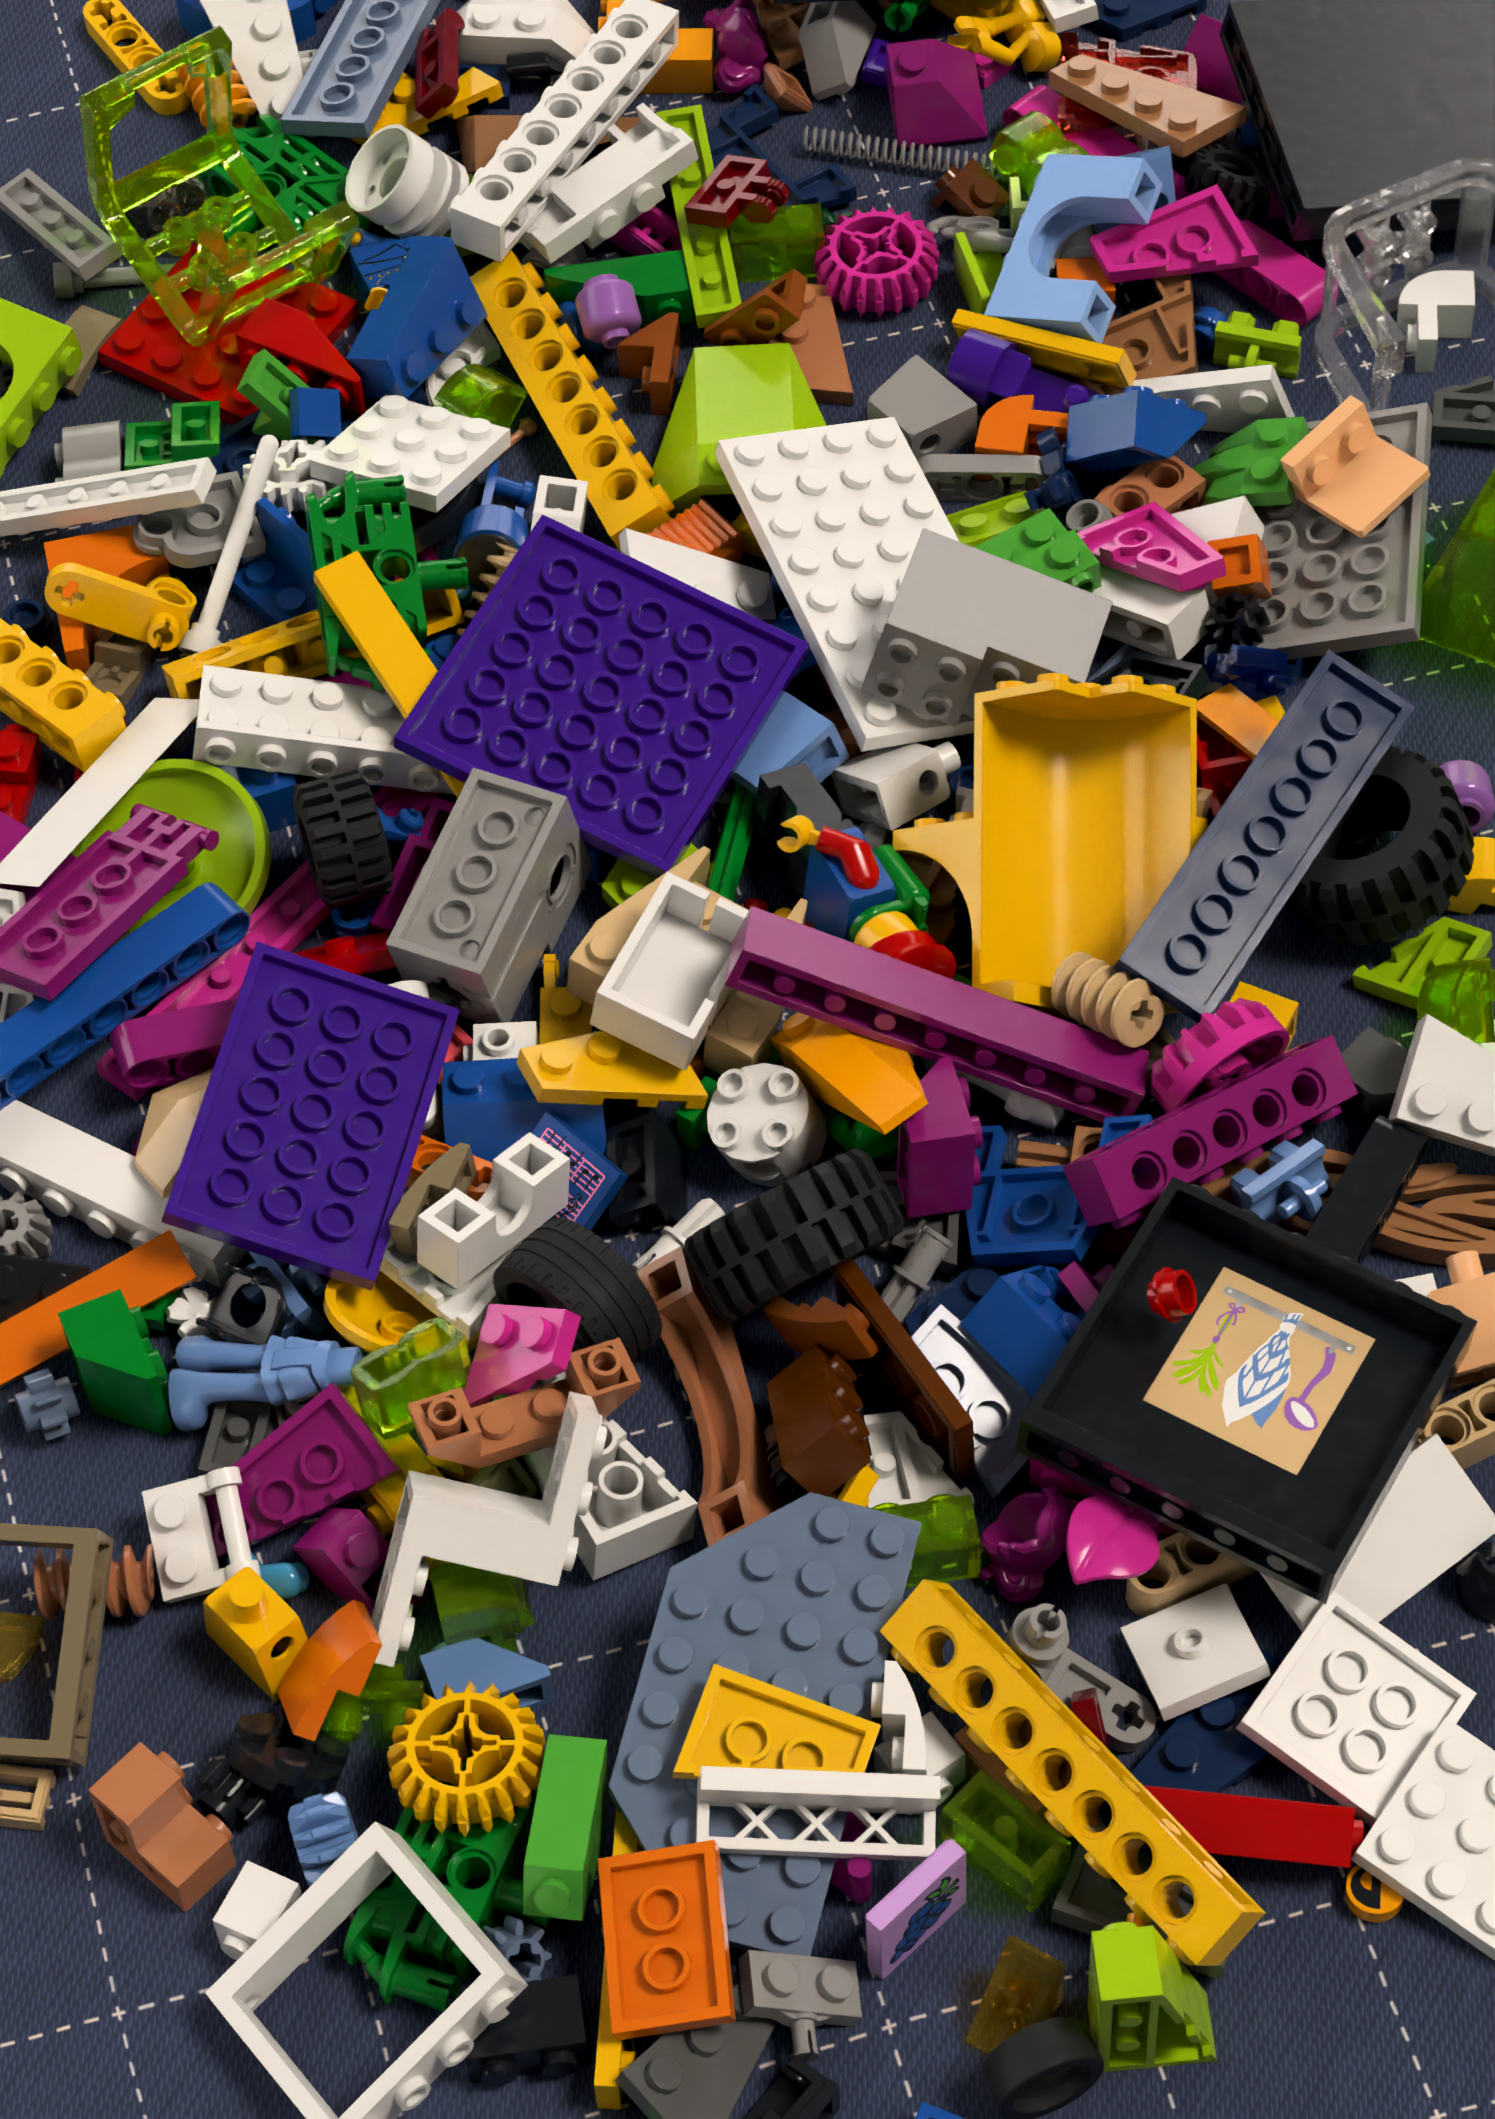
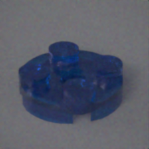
M1218 644L1207 645L1203 649L1201 665H1203L1210 679L1209 683L1222 682V687L1229 683L1236 687L1237 681L1256 684L1255 691L1259 693L1285 695L1286 688H1293V685L1301 682L1304 661L1297 657L1291 664H1287L1288 653L1263 647L1231 644L1230 654H1217Z

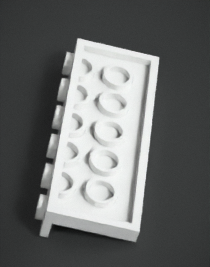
M203 665L192 760L215 765L244 767L268 772L313 776L316 778H323L357 769L366 779L368 785L455 795L438 769L394 748V736L405 719L385 689L380 693L367 686Z

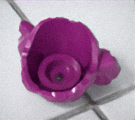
M735 0L727 9L717 8L707 11L702 19L706 28H713V34L721 58L714 67L713 76L717 87L725 93H738L749 85L756 84L760 86L764 82L763 67L768 62L772 63L768 57L766 32L752 13L756 6L750 0Z
M1054 1484L1049 1488L1044 1487L1042 1493L1027 1492L1019 1494L1002 1509L997 1521L990 1524L981 1535L979 1541L991 1562L979 1573V1578L983 1582L993 1579L1002 1596L1008 1601L1020 1605L1034 1601L1042 1590L1044 1572L1052 1567L1060 1558V1555L1066 1551L1068 1522L1074 1508L1080 1501L1061 1495L1059 1485Z

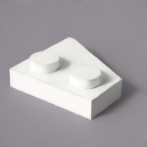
M901 1411L864 1415L865 1424L870 1433L868 1438L872 1456H870L871 1462L868 1466L879 1476V1479L868 1495L869 1503L867 1508L908 1519L971 1513L974 1505L973 1494L967 1487L960 1490L943 1470L944 1461L931 1446L926 1445L919 1439L916 1428Z

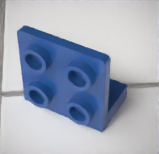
M262 497L256 501L260 526L266 539V553L259 555L236 571L230 590L272 626L316 610L318 605L308 534L297 525L294 517L286 508L282 506L277 508L266 497Z

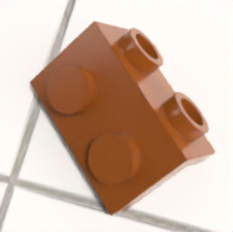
M793 268L705 327L704 338L715 346L764 344L800 320L805 306L804 295L807 278Z

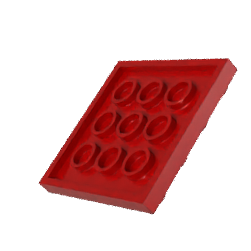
M204 232L98 350L99 361L101 365L183 403L220 401L221 420L234 425L259 409L236 390L246 369L241 367L235 334L264 298L267 297L305 312L332 344L336 342L359 315L358 301L237 246L228 245L225 241Z

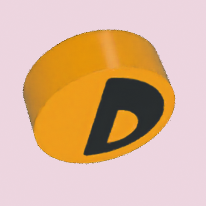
M1355 1865L1351 1869L1346 1880L1345 1900L1353 1914L1362 1920L1379 1923L1392 1919L1400 1912L1405 1899L1402 1895L1360 1866Z

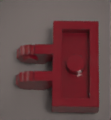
M727 154L684 206L687 223L706 225L711 228L729 229L737 217L742 214L750 223L758 224L761 222L762 224H768L775 218L776 207L779 206L781 208L789 200L790 191L785 185L786 183L776 178L773 180L770 177L768 160Z

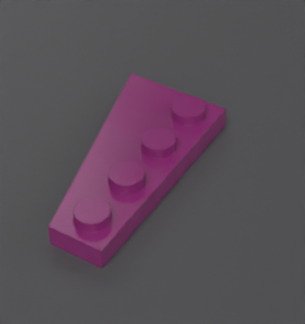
M333 1383L328 1385L232 1465L240 1468L243 1484L238 1487L250 1547L404 1472L339 1386ZM216 1494L205 1496L217 1559L220 1562L229 1556Z

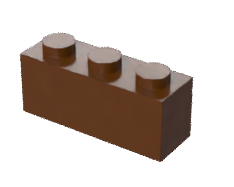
M817 1343L766 1385L782 1468L808 1493L812 1492L828 1497L871 1462L866 1440L870 1433L862 1421L860 1413L863 1403L855 1391L854 1382L857 1380L855 1372L844 1358L838 1354L830 1357Z

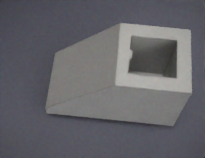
M856 0L811 2L798 32L812 95L817 101L835 94L843 95L847 93L857 82V73L864 57L870 50V42L877 24Z

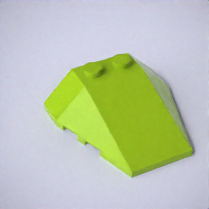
M790 343L694 348L653 466L656 475L652 477V486L660 484L675 507L668 512L670 517H676L678 513L682 514L686 508L690 509L693 503L698 504L703 495L734 494L714 454L718 440L827 426Z

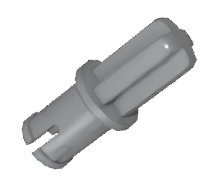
M925 1224L901 1264L898 1266L894 1263L892 1269L896 1272L880 1295L900 1323H902L922 1290H930L931 1287L927 1285L928 1281L949 1249L954 1245L952 1241Z

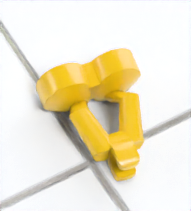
M1010 0L1004 9L1003 15L994 19L958 16L955 19L954 27L961 35H949L946 40L947 44L972 51L975 54H981L1007 67H1010L1020 55L1022 65L1028 72H1049L1055 68L1061 55L1060 38L1051 23L1044 22L1045 14L1037 0ZM1004 32L1007 40L1013 44L1007 48L992 40L991 37Z

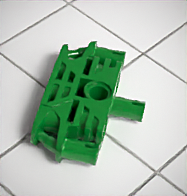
M268 114L256 116L257 126L247 129L244 127L236 129L230 125L214 127L212 129L213 138L183 159L184 166L193 179L196 177L198 182H202L208 177L211 196L231 211L229 215L209 227L212 236L225 241L228 245L232 244L235 246L240 240L257 230L299 262H303L308 258L313 267H318V271L324 272L338 259L348 254L351 249L350 243L345 248H337L331 243L330 235L332 231L328 229L327 224L335 211L344 210L352 214L358 221L357 229L362 228L368 231L371 223H374L348 205L345 196V186L349 170L302 136L284 134L281 123Z
M353 471L345 474L344 482L328 490L325 496L316 499L313 493L307 494L305 496V512L313 576L315 571L358 550L430 658L429 648H426L427 623L422 591L468 589V568L465 567L467 564L466 558L459 557L417 562L409 502L406 501L403 475L355 480ZM344 505V514L341 517H324L323 513ZM399 506L398 512L392 513L391 507ZM381 507V513L374 514L373 508ZM357 532H362L363 545H359ZM398 576L404 580L395 582L385 577ZM315 584L328 675L335 677L337 668L349 672L353 677L368 681L374 691L382 693L383 685L362 653V658L357 657L355 659L339 653V650L356 649L359 652L360 650Z
M467 1759L462 1760L463 1771L466 1770ZM531 1791L532 1802L529 1809L518 1807L516 1811L515 1806H513L515 1816L511 1824L500 1817L492 1819L493 1827L490 1834L481 1827V1823L471 1824V1829L466 1837L459 1832L458 1824L454 1823L441 1834L435 1827L434 1818L421 1825L419 1820L415 1818L414 1809L405 1810V1808L394 1831L401 1835L482 1931L485 1925L493 1928L500 1911L540 1924L547 1929H550L555 1922L554 1918L523 1915V1880L515 1878L526 1855L537 1791ZM394 1871L359 1905L344 1943L343 1955L345 1960L350 1965H355L360 1961L365 1965V1971L379 1985V1995L387 2005L392 2004L396 1997L400 1996L440 2010L443 2013L452 2004L448 1999H457L461 1978L469 1980L475 1967ZM483 1878L488 1880L485 1885L477 1889L463 1887L471 1879ZM446 1879L448 1880L449 1886L444 1885ZM379 1939L390 1942L386 1956L378 1954L372 1948ZM433 1958H435L437 1968L440 1971L431 1969L426 1966H430ZM453 1964L455 1965L457 1976L446 1974L450 1972Z

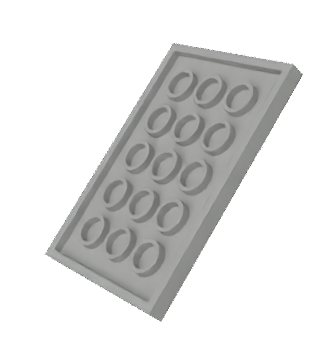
M1428 402L1368 412L1378 437L1425 464L1429 469L1432 413ZM1323 420L1307 422L1309 433ZM1429 478L1363 538L1356 536L1298 500L1295 494L1292 504L1254 507V511L1264 525L1261 541L1268 553L1272 597L1257 599L1260 607H1264L1270 620V625L1260 628L1264 641L1252 651L1236 654L1227 649V651L1220 653L1219 657L1224 668L1231 669L1325 655L1328 649L1333 653L1420 641Z

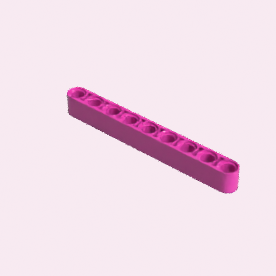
M1037 85L1003 111V123L1008 133L1017 142L1044 160L1048 153L1116 157L1144 151L1044 85ZM1173 170L1175 199L1178 201L1189 196L1190 192H1186L1184 189L1186 178ZM1239 214L1237 215V219L1259 254L1258 266L1211 272L1281 319L1297 322L1299 328L1308 324L1337 300L1339 295L1338 288L1329 273L1250 220L1243 219Z

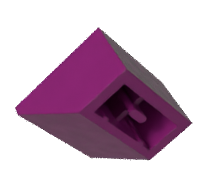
M945 1057L940 1058L920 1080L928 1104L898 1125L896 1180L908 1218L972 1209L973 1186L981 1184L980 1166L975 1154V1149L982 1148L983 1146L981 1123L978 1116L969 1115L968 1110L970 1109L971 1101L967 1079L965 1077L958 1078L952 1058Z

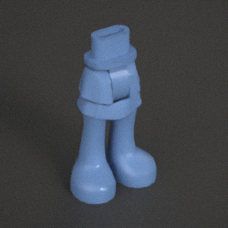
M271 1335L268 1343L261 1345L213 1341L208 1336H186L179 1341L176 1347L175 1358L179 1369H172L169 1373L168 1394L171 1416L179 1430L195 1431L205 1426L210 1415V1404L220 1401H255L271 1403L276 1407L287 1402L295 1404L313 1399L331 1383L339 1386V1388L355 1387L359 1384L364 1361L363 1351L359 1346L341 1348L337 1341H315L293 1336L284 1339ZM260 1369V1372L257 1373H220V1371Z

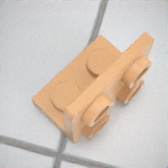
M1351 395L1280 459L1298 500L1360 538L1365 537L1431 475L1428 466L1378 437L1364 403Z

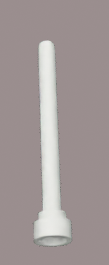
M265 435L260 439L198 623H192L190 630L185 633L180 642L178 650L189 656L222 644L218 640L221 632L217 630V626L257 512L256 501L262 497L279 447V442L273 435Z

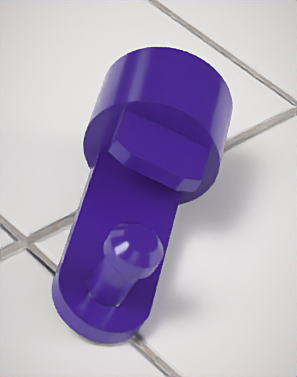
M974 328L969 329L958 341L946 372L947 380L977 403V407L985 410L1009 397L1034 395V410L1057 411L1069 414V406L1089 402L1091 396L1100 395L1093 389L1031 367L1030 356L1019 353L1015 343Z

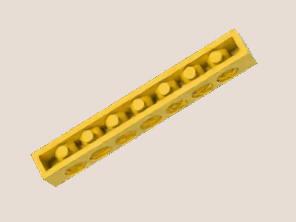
M510 250L501 262L495 260L472 275L470 279L488 315L486 319L577 480L588 481L587 497L616 546L620 549L618 535L625 528L646 534L647 532L652 533L654 528H660L662 523H667L670 519L668 512L675 508L672 501L660 484L654 487L651 485L649 479L656 475L641 451L633 454L630 447L637 443L636 439L622 418L615 422L611 414L618 411L615 403L603 386L596 390L593 382L598 380L599 376L585 354L579 358L574 351L579 349L581 345L567 323L559 326L556 321L563 314L549 292L541 295L538 289L544 286L545 283L531 261L522 265L514 252Z
M923 1579L881 1628L880 1633L893 1645L890 1650L893 1658L906 1670L915 1674L918 1672L931 1685L928 1690L930 1697L947 1712L957 1713L969 1725L966 1733L972 1742L988 1754L993 1755L995 1753L1008 1767L1005 1775L1009 1781L1023 1793L1029 1796L1034 1794L1048 1809L1044 1813L1048 1822L1061 1834L1070 1838L1074 1836L1087 1850V1853L1084 1855L1087 1863L1102 1877L1108 1880L1113 1878L1128 1893L1124 1898L1126 1904L1140 1918L1150 1923L1154 1921L1166 1933L1168 1938L1165 1941L1182 1962L1190 1966L1194 1964L1196 1966H1219L1266 1913L948 1583ZM951 1638L954 1644V1655L946 1665L943 1660L942 1650L945 1642ZM989 1678L993 1686V1694L990 1701L984 1705L980 1692L982 1684ZM1027 1718L1032 1726V1736L1028 1744L1023 1746L1019 1737V1729L1022 1722ZM1067 1759L1072 1769V1776L1068 1785L1063 1788L1059 1782L1058 1771L1062 1762ZM1107 1801L1111 1807L1112 1818L1109 1826L1103 1830L1098 1821V1810L1101 1804ZM1146 1842L1152 1851V1863L1150 1868L1144 1873L1138 1863V1852ZM1185 1885L1190 1888L1194 1898L1193 1907L1186 1916L1182 1913L1178 1904L1179 1893Z

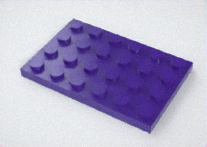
M257 941L161 1222L372 1291L390 1237L388 1222L401 1201L460 1009Z

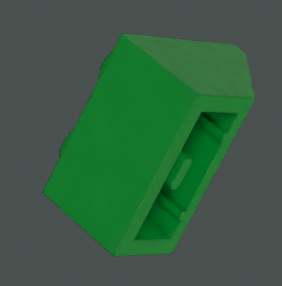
M121 1289L59 1312L58 1316L75 1370L93 1413L163 1436L174 1432L168 1414L170 1410L168 1374L158 1349L153 1350L149 1340L150 1333L140 1307L137 1305L129 1309Z

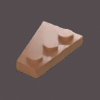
M807 283L804 295L805 306L800 320L771 338L768 344L790 343L816 402L854 406L852 385L831 296L826 294V285Z

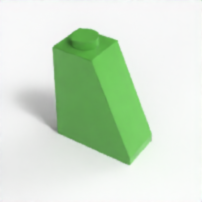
M549 1734L524 1861L523 1915L583 1920L598 1866L597 1859L600 1858L605 1840L607 1740Z

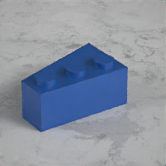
M409 236L404 246L408 253L398 272H391L384 284L389 289L379 309H371L346 357L347 362L361 377L363 394L366 398H382L387 394L399 395L407 399L488 316L451 237Z

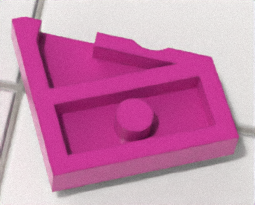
M489 1303L464 1389V1394L470 1407L473 1408L486 1404L488 1400L502 1393L515 1395L530 1389L538 1380H548L566 1371L581 1316L567 1309Z

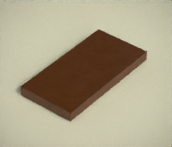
M850 1258L836 1266L834 1274L837 1304L844 1307L847 1303H850L865 1315L871 1324V1328L867 1332L880 1349L872 1358H865V1362L910 1423L916 1428L924 1442L931 1446L944 1461L943 1467L952 1480L959 1485L975 1476L972 1418L853 1259Z

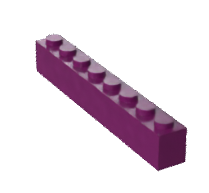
M754 906L750 907L732 942L724 984L730 988L937 1062L940 1058L951 1057L956 1070L1104 1123L1105 1117L1132 1116L1145 1097L1149 1051L1125 1046L1118 1040L1110 1039L1103 1034Z

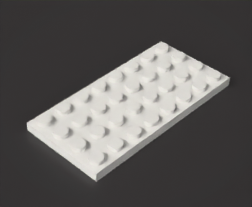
M888 417L718 440L714 453L806 641L810 643L809 647L861 752L974 733V718L962 713L956 727L860 690L922 529L925 528L959 541L895 418Z

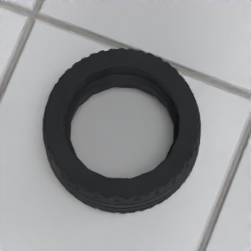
M556 1217L537 1228L506 1256L493 1274L494 1289L500 1304L567 1309L581 1316L572 1352L620 1337L634 1365L661 1336L663 1326L660 1313L652 1296H650L649 1291L645 1288L637 1274L610 1245L591 1230L577 1222H573V1220Z

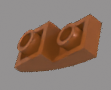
M778 1296L762 1310L788 1347L800 1353H805L816 1343L830 1357L838 1354L845 1360L872 1358L880 1350L867 1332L871 1328L869 1320L858 1308L850 1303L843 1307L822 1296L812 1307L804 1302L797 1306Z

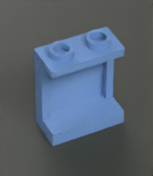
M785 691L731 778L754 793L757 799L759 777L762 774L805 763L821 783L844 763L850 755L833 722Z

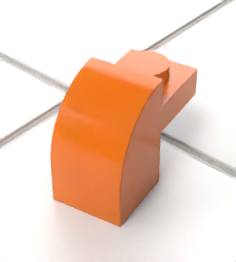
M1018 395L1003 399L990 407L983 415L977 433L975 454L1037 455L1042 457L1037 444V434L1054 427L1057 430L1058 440H1067L1069 414L1057 411L1034 410V395ZM987 474L975 475L977 480L992 481L995 479ZM1004 477V480H1010V477Z

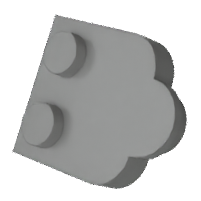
M238 471L215 475L204 503L188 509L177 508L154 512L150 515H141L133 527V541L136 547L150 555H165L170 563L182 568H195L218 563L244 489ZM256 515L241 558L266 553V539Z

